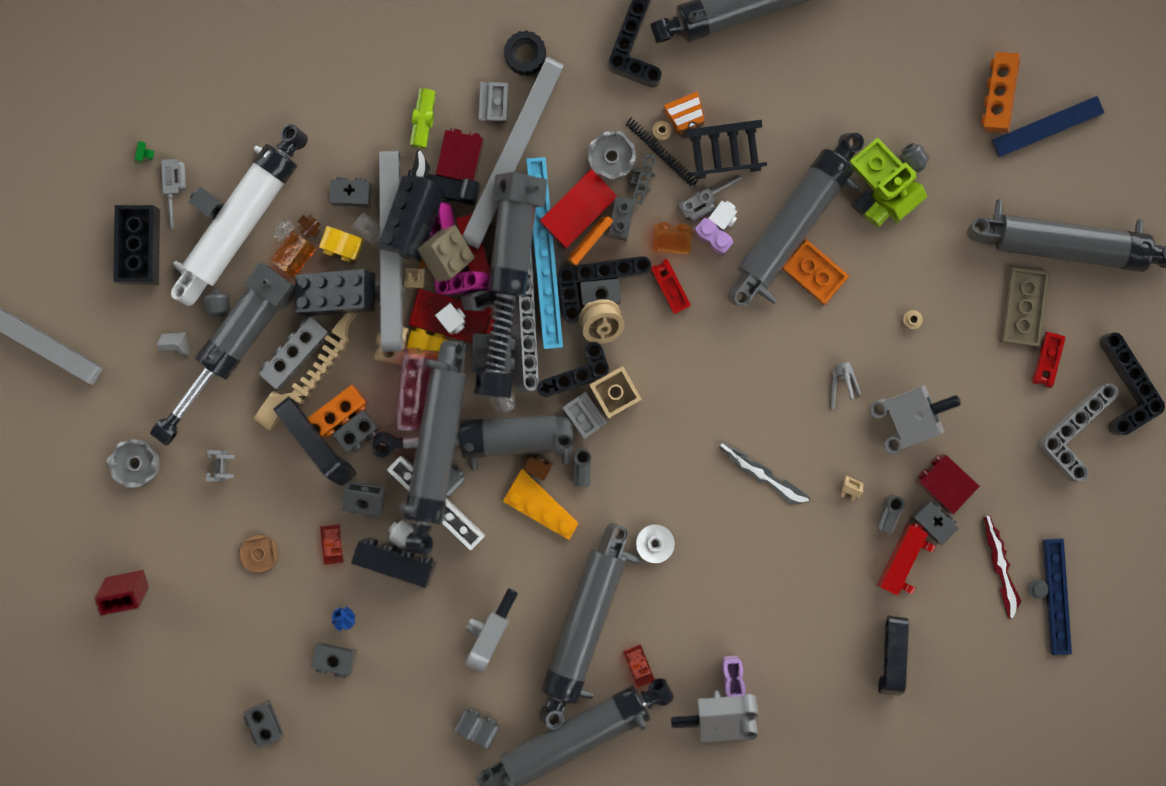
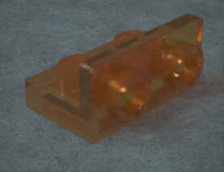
M659 222L654 224L652 252L690 254L693 234L692 227L684 223L670 225L667 222Z
M292 230L270 261L295 278V275L301 271L302 267L313 255L316 247Z

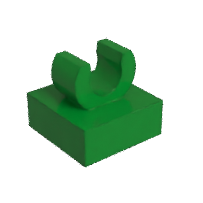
M138 141L134 162L142 164L143 158L153 160L155 151L145 149L146 142Z

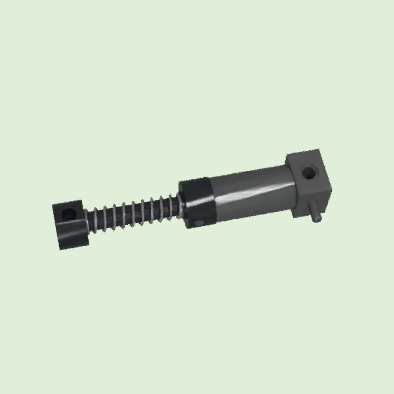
M517 172L495 175L492 202L499 203L487 291L493 292L498 296V299L494 301L497 303V306L493 309L496 311V314L492 317L495 321L491 324L494 326V329L490 332L493 334L492 339H489L492 341L491 346L488 347L491 349L490 354H487L490 359L486 362L489 366L485 371L477 370L474 394L511 399L514 375L506 374L503 370H506L504 363L508 362L505 359V355L509 354L506 352V348L510 347L507 344V340L511 339L508 333L512 332L509 329V325L513 324L510 321V318L513 317L511 310L515 309L512 303L516 301L515 298L517 296L526 295L536 208L545 206L547 179Z

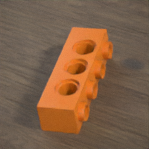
M996 52L995 58L991 59L990 70H993L992 77H988L987 88H990L989 95L985 96L984 107H987L986 114L982 115L981 125H984L986 132L1009 133L1021 60L1019 53ZM1001 71L1009 72L1005 77L998 76ZM998 90H1005L1002 96L995 95ZM995 108L1003 109L998 115L992 113Z
M351 384L309 416L308 419L313 426H319V433L323 438H329L336 432L335 428L339 425L344 426L355 413L358 414L362 410H366L365 406L368 402L358 388ZM346 401L351 405L348 412L342 410V404ZM330 413L335 415V421L332 424L327 422V416Z

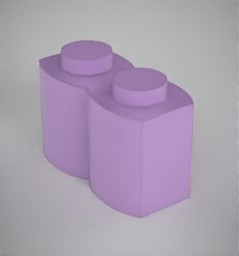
M703 218L694 230L695 236L701 242L708 244L710 249L720 256H723L734 243L727 233L719 230L716 224L707 218Z
M737 655L723 657L722 671L725 675L724 690L727 696L745 695L741 660Z

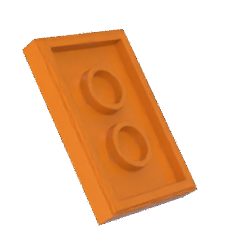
M609 216L601 217L567 257L566 262L569 265H577L613 220Z
M807 239L782 268L785 273L823 305L831 299L850 277Z

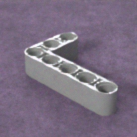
M1113 384L1098 385L1039 441L1041 451L1071 481H1084L1088 477L1089 472L1087 467L1066 444L1116 399L1118 389ZM1104 388H1107L1109 391L1108 397H1105L1103 394ZM1091 401L1095 403L1094 410H1091L1089 407ZM1077 414L1081 416L1080 423H1077L1075 420ZM1063 427L1067 429L1066 436H1063L1061 433ZM1050 439L1053 441L1052 449H1049L1047 446V442ZM1063 453L1067 458L1065 463H1062L1060 460ZM1075 468H1078L1080 472L1077 478L1074 476Z

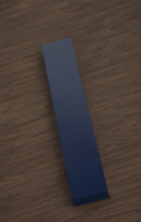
M1095 96L991 140L998 158L1098 117L1105 112L1098 96Z
M1064 538L1043 539L1045 581L1048 585L1047 609L1051 655L1072 654Z

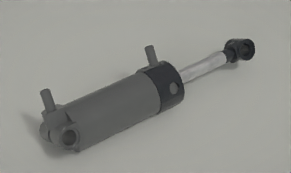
M556 415L460 420L459 434H457L455 446H460L462 458H470L471 470L478 469L477 458L543 452L562 454V463L567 465L570 463L569 453L573 450L572 421L568 417H556ZM382 431L374 437L372 451L378 457H387L391 452H395L396 449L417 448L419 436L395 438L394 435Z

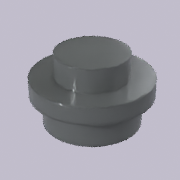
M1033 580L1028 587L1029 594L1033 598L1042 599L1048 593V585L1043 580Z

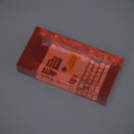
M340 524L320 526L324 565L343 563Z
M641 644L623 651L637 688L655 680Z

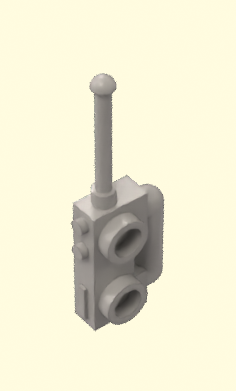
M178 159L161 160V185H163L162 193L167 195L169 228L173 229L172 198L173 195L180 194V191L186 189L185 165L179 162Z
M738 175L735 179L715 190L710 191L709 188H704L702 192H697L695 196L679 203L678 207L684 218L696 221L714 211L715 206L713 203L716 201L713 195L739 180L741 181L742 177ZM705 205L702 209L694 212L698 207Z

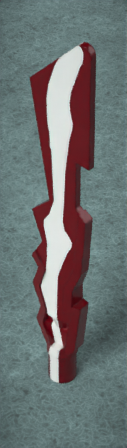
M991 515L984 516L987 545L991 547L994 571L1000 576L1003 588L999 589L1007 616L1012 619L1022 601L1007 572L1011 564L1005 558L1007 551L1004 549V542L1000 538V531L994 527Z

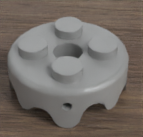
M621 131L602 132L589 145V165L603 179H621L634 166L636 158L634 144ZM608 152H615L617 159L609 161L606 155Z
M129 439L117 444L113 453L107 459V466L111 471L112 478L128 488L141 487L150 483L156 477L160 465L159 456L155 448L146 441ZM133 458H137L140 461L137 469L131 466Z

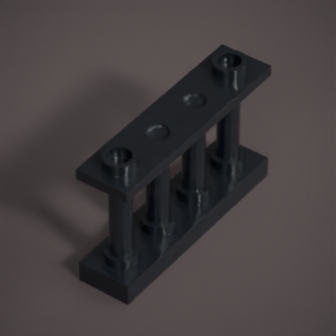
M762 120L684 130V139L690 138L693 144L696 172L688 173L689 177L695 176V180L707 178V174L744 169H750V172L762 171L761 167L767 166V162L759 163L755 137L757 129L763 127ZM738 131H745V134L748 135L751 164L740 165L737 142ZM727 133V136H729L733 167L722 168L718 139L720 134ZM701 136H708L711 139L714 169H703L700 146Z

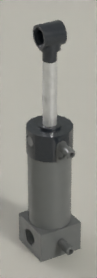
M260 262L244 283L248 286V289L195 357L205 367L169 417L159 420L151 429L150 435L165 446L174 440L178 433L176 425L215 374L227 380L279 308L284 310L295 296V285L264 263Z

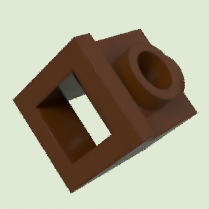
M527 455L522 465L525 466L524 471L544 481L553 463L549 462L547 465L545 464L546 460L538 455L535 458Z

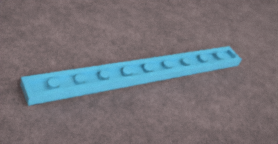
M546 157L526 158L527 175L547 179ZM548 183L545 206L536 208L533 228L543 350L563 348L553 236L538 222L550 210Z

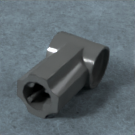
M578 448L574 452V486H590L591 454L586 448ZM586 452L588 454L587 460L584 462L578 461V453Z
M889 495L885 499V506L876 527L893 534L900 514L905 508V501L897 495ZM894 499L899 501V506L896 509H892L890 505Z

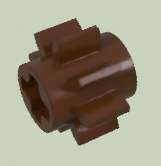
M311 214L308 217L303 215L297 221L300 223L297 229L307 238L310 235L315 238L321 232L318 229L321 224Z

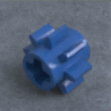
M348 606L345 609L340 607L332 613L331 623L339 631L342 629L349 630L355 624L354 617L356 615Z

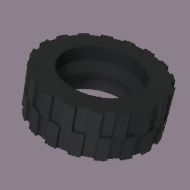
M525 30L522 32L518 31V33L511 35L510 39L508 38L507 44L504 47V55L508 67L513 72L529 76L542 68L546 58V47L539 35ZM522 44L531 45L535 51L534 58L529 62H522L516 56V50Z

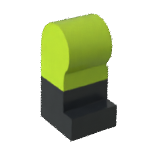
M866 190L853 203L852 207L867 221H870L876 227H880L890 215Z

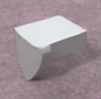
M185 332L161 335L157 343L159 351L177 350L183 356L189 355V345Z

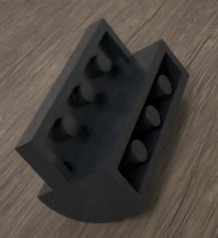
M402 176L377 247L381 250L398 253L403 259L421 263L422 257L417 249L429 240L445 191L429 179L416 176V178Z

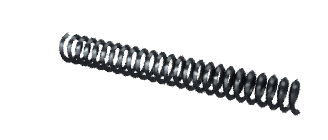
M631 117L626 123V127L629 126V129H632L631 132L637 134V137H640V140L645 142L648 148L651 147L653 153L659 155V158H662V161L667 163V166L673 168L675 174L678 173L681 179L684 178L689 187L695 186L698 180L693 183L695 177H688V173L684 175L687 169L683 171L685 167H682L679 170L682 164L676 167L679 161L675 163L676 159L671 162L674 158L672 156L668 159L671 153L666 156L668 153L666 151L662 155L665 148L662 151L660 150L663 146L657 149L660 143L654 147L657 140L652 143L654 138L649 141L652 135L645 139L649 133L644 135L646 132L644 130L640 134L643 127L637 132L641 125L636 127L638 124L636 122L632 126L635 119L628 124L633 118Z

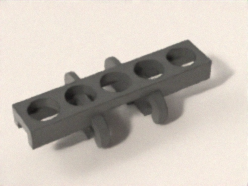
M649 154L645 156L641 171H638L637 168L635 170L631 169L633 175L631 181H628L630 186L636 185L632 200L641 205L646 190L648 192L651 191L647 187L650 176L655 177L652 169L656 156ZM649 157L653 159L652 164L646 163ZM645 167H649L650 171L644 170ZM639 174L638 182H635L636 175ZM647 176L648 180L647 182H642L640 178ZM637 194L642 195L640 201L636 200Z

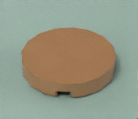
M254 535L247 538L239 550V558L242 565L253 573H263L270 570L276 564L279 557L276 543L265 535Z

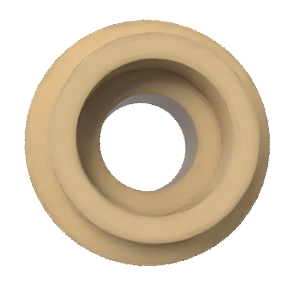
M659 121L653 126L652 132L656 139L666 140L670 137L672 129L668 122ZM664 127L666 131L660 133L659 128Z
M916 310L908 311L903 317V323L909 329H917L923 322L922 315ZM911 316L916 318L915 323L910 321Z

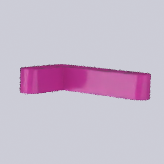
M441 202L430 238L441 229L454 225L453 209L449 203ZM468 271L458 272L451 279L437 282L434 278L435 290L440 295H458L487 288L489 276L485 272Z

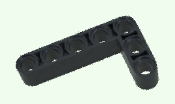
M632 0L609 57V69L616 75L653 88L660 83L661 70L657 66L630 56L651 0ZM638 7L641 8L643 12L640 14H636L633 12V9ZM633 25L636 29L628 31L626 26ZM622 42H626L629 45V47L627 49L620 48L619 44ZM614 60H620L622 62V65L616 67L612 64V62ZM636 66L640 69V72L632 73L630 68ZM650 73H654L657 75L658 78L656 80H650L648 78V75Z
M645 256L561 268L558 272L563 316L566 322L576 323L579 320L578 284H581V282L643 276L650 271L651 261ZM643 261L647 264L648 268L641 271L638 269L637 263ZM626 264L629 270L627 273H621L618 270V266ZM601 267H608L610 273L607 276L601 275L599 273ZM583 269H588L591 272V276L589 278H582L580 272ZM564 272L572 274V278L569 281H564L561 278ZM566 291L574 292L575 296L572 300L564 298ZM574 309L577 312V317L569 319L566 316L567 311Z
M1113 332L1101 337L1100 346L1137 405L1111 420L1109 431L1113 435H1128L1162 414L1165 410V403L1123 336ZM1110 337L1114 339L1113 346L1109 344ZM1121 353L1125 357L1124 362H1121L1119 359ZM1131 369L1135 372L1133 379L1130 377ZM1141 386L1145 388L1144 395L1140 393ZM1152 402L1155 404L1154 411L1150 408ZM1136 412L1139 414L1138 421L1134 419V414ZM1120 422L1123 424L1122 431H1119L1118 424Z
M288 396L273 408L284 425L327 479L343 486L357 474L347 461L334 453L291 397Z

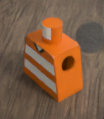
M698 91L667 103L663 107L664 113L678 135L683 134L684 130L704 125L705 120Z

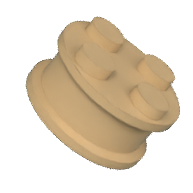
M597 300L589 302L579 315L583 335L589 342L608 343L619 337L624 330L625 324L620 308L613 301Z

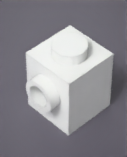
M721 201L709 217V220L713 221L721 231H724L727 225L731 228L737 220L735 217L737 213L736 207L728 201Z
M451 303L435 315L451 335L453 333L458 334L465 328L463 325L466 323L464 321L466 316L460 308L455 310Z

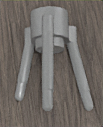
M850 363L835 365L836 370L832 371V410L835 408L837 377H839V380H846L851 400H854L850 378L857 395L861 396Z

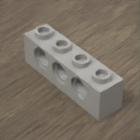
M313 317L305 318L299 325L301 328L296 333H291L286 339L287 343L283 347L280 346L274 352V358L270 362L266 361L260 368L262 371L259 375L275 389L281 390L325 341L326 335L329 336L331 334ZM305 333L311 335L308 343H304L302 340ZM293 347L298 349V354L295 357L290 356V350ZM283 361L285 364V368L283 371L279 372L277 370V364Z

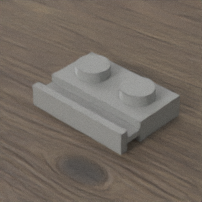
M480 82L479 121L507 122L508 83Z
M586 392L562 407L584 439L607 424Z

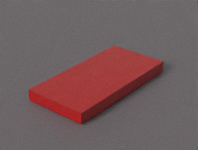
M590 169L538 222L566 249L618 196Z
M418 289L408 325L473 344V333L486 334L492 309L466 311L461 300ZM450 303L455 310L460 308L466 316L464 318L466 323L463 325L465 328L460 333H453L452 335L435 316Z

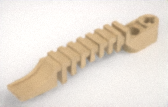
M359 313L345 314L331 331L341 338L340 342L326 335L324 339L336 347L333 350L323 345L322 349L330 355L326 357L319 354L318 358L324 361L322 365L317 362L313 364L318 369L317 372L309 369L307 374L312 377L311 380L302 376L300 381L304 383V386L293 383L292 387L295 389L292 393L281 395L274 390L255 415V422L271 431L280 420L273 408L288 396L299 404L305 402V399L302 397L311 396V390L317 388L318 381L321 382L323 380L322 376L328 374L330 371L328 368L334 366V361L336 358H340L341 351L347 349L345 346L349 343L348 329Z

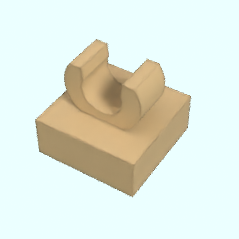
M405 268L404 287L424 289L425 269Z
M845 476L841 497L848 493L851 495L850 501L853 502L856 497L860 499L864 483Z

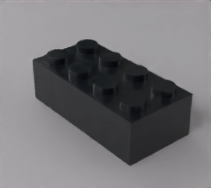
M115 205L113 282L120 285H159L160 209L154 205Z
M362 269L295 275V313L318 316L375 312V273Z
M372 537L358 541L351 564L423 588L430 585L437 564L433 562L432 557L426 555L418 557L414 555L415 553L407 551V549L397 550L396 545L390 543L379 544V540Z

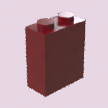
M455 128L445 130L436 175L460 181L462 179L476 181L484 144L483 137L474 132L464 134L461 130Z
M946 454L936 455L930 462L932 465L927 470L923 469L917 477L919 479L916 483L949 514H955L980 486Z
M144 570L105 578L94 598L100 616L138 609L149 588Z

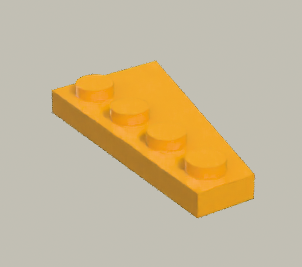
M523 468L521 469L503 502L569 540L579 523Z

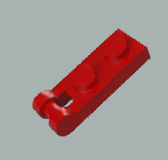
M668 259L663 260L657 266H651L652 274L673 314L675 315L691 307ZM666 270L668 275L662 277L660 272Z
M1045 332L1036 370L1032 377V384H1043L1047 388L1053 387L1066 336ZM1043 371L1049 372L1047 377L1042 376Z

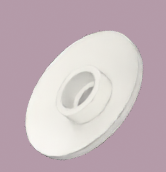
M656 524L642 529L636 540V548L639 555L650 563H661L667 560L672 555L675 547L672 533L666 527ZM653 540H657L659 542L657 547H653L651 545V542Z

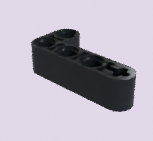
M408 170L407 177L411 176L412 170ZM433 174L427 175L426 179L435 182L445 191L443 199L477 205L481 188L479 182L471 179H462L460 181Z
M591 342L587 345L585 353L589 364L540 381L537 387L539 394L543 397H550L606 376L609 372V365L601 345L596 342ZM596 346L600 351L599 354L594 357L591 356L588 352L590 347ZM598 364H602L606 368V372L602 375L595 372V367ZM579 371L587 372L588 378L585 381L578 380L577 373ZM567 377L570 380V384L567 387H561L559 385L560 378ZM552 380H555L559 390L555 391V387L549 389L550 393L548 394L545 391L541 392L544 383L550 386L553 385Z
M887 616L883 675L880 676L878 692L880 694L900 696L906 690L908 618Z

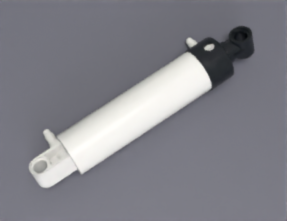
M289 124L283 128L281 132L282 141L276 146L278 150L269 144H265L263 148L254 147V151L258 154L253 161L254 163L184 263L173 262L175 269L182 274L171 290V296L184 305L191 306L196 302L208 284L214 286L283 185L290 179L297 169V164L289 159L288 156L293 157L295 150L304 148L308 141L307 135L297 126Z

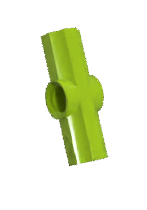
M419 89L416 109L413 111V129L410 146L427 149L429 131L433 126V107L436 92L431 89Z

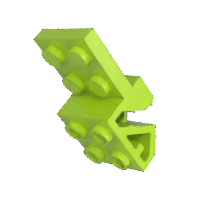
M878 137L849 161L859 176L874 190L871 197L888 211L890 217L897 224L927 198L923 185L914 181L917 177L916 172L906 162L903 164Z

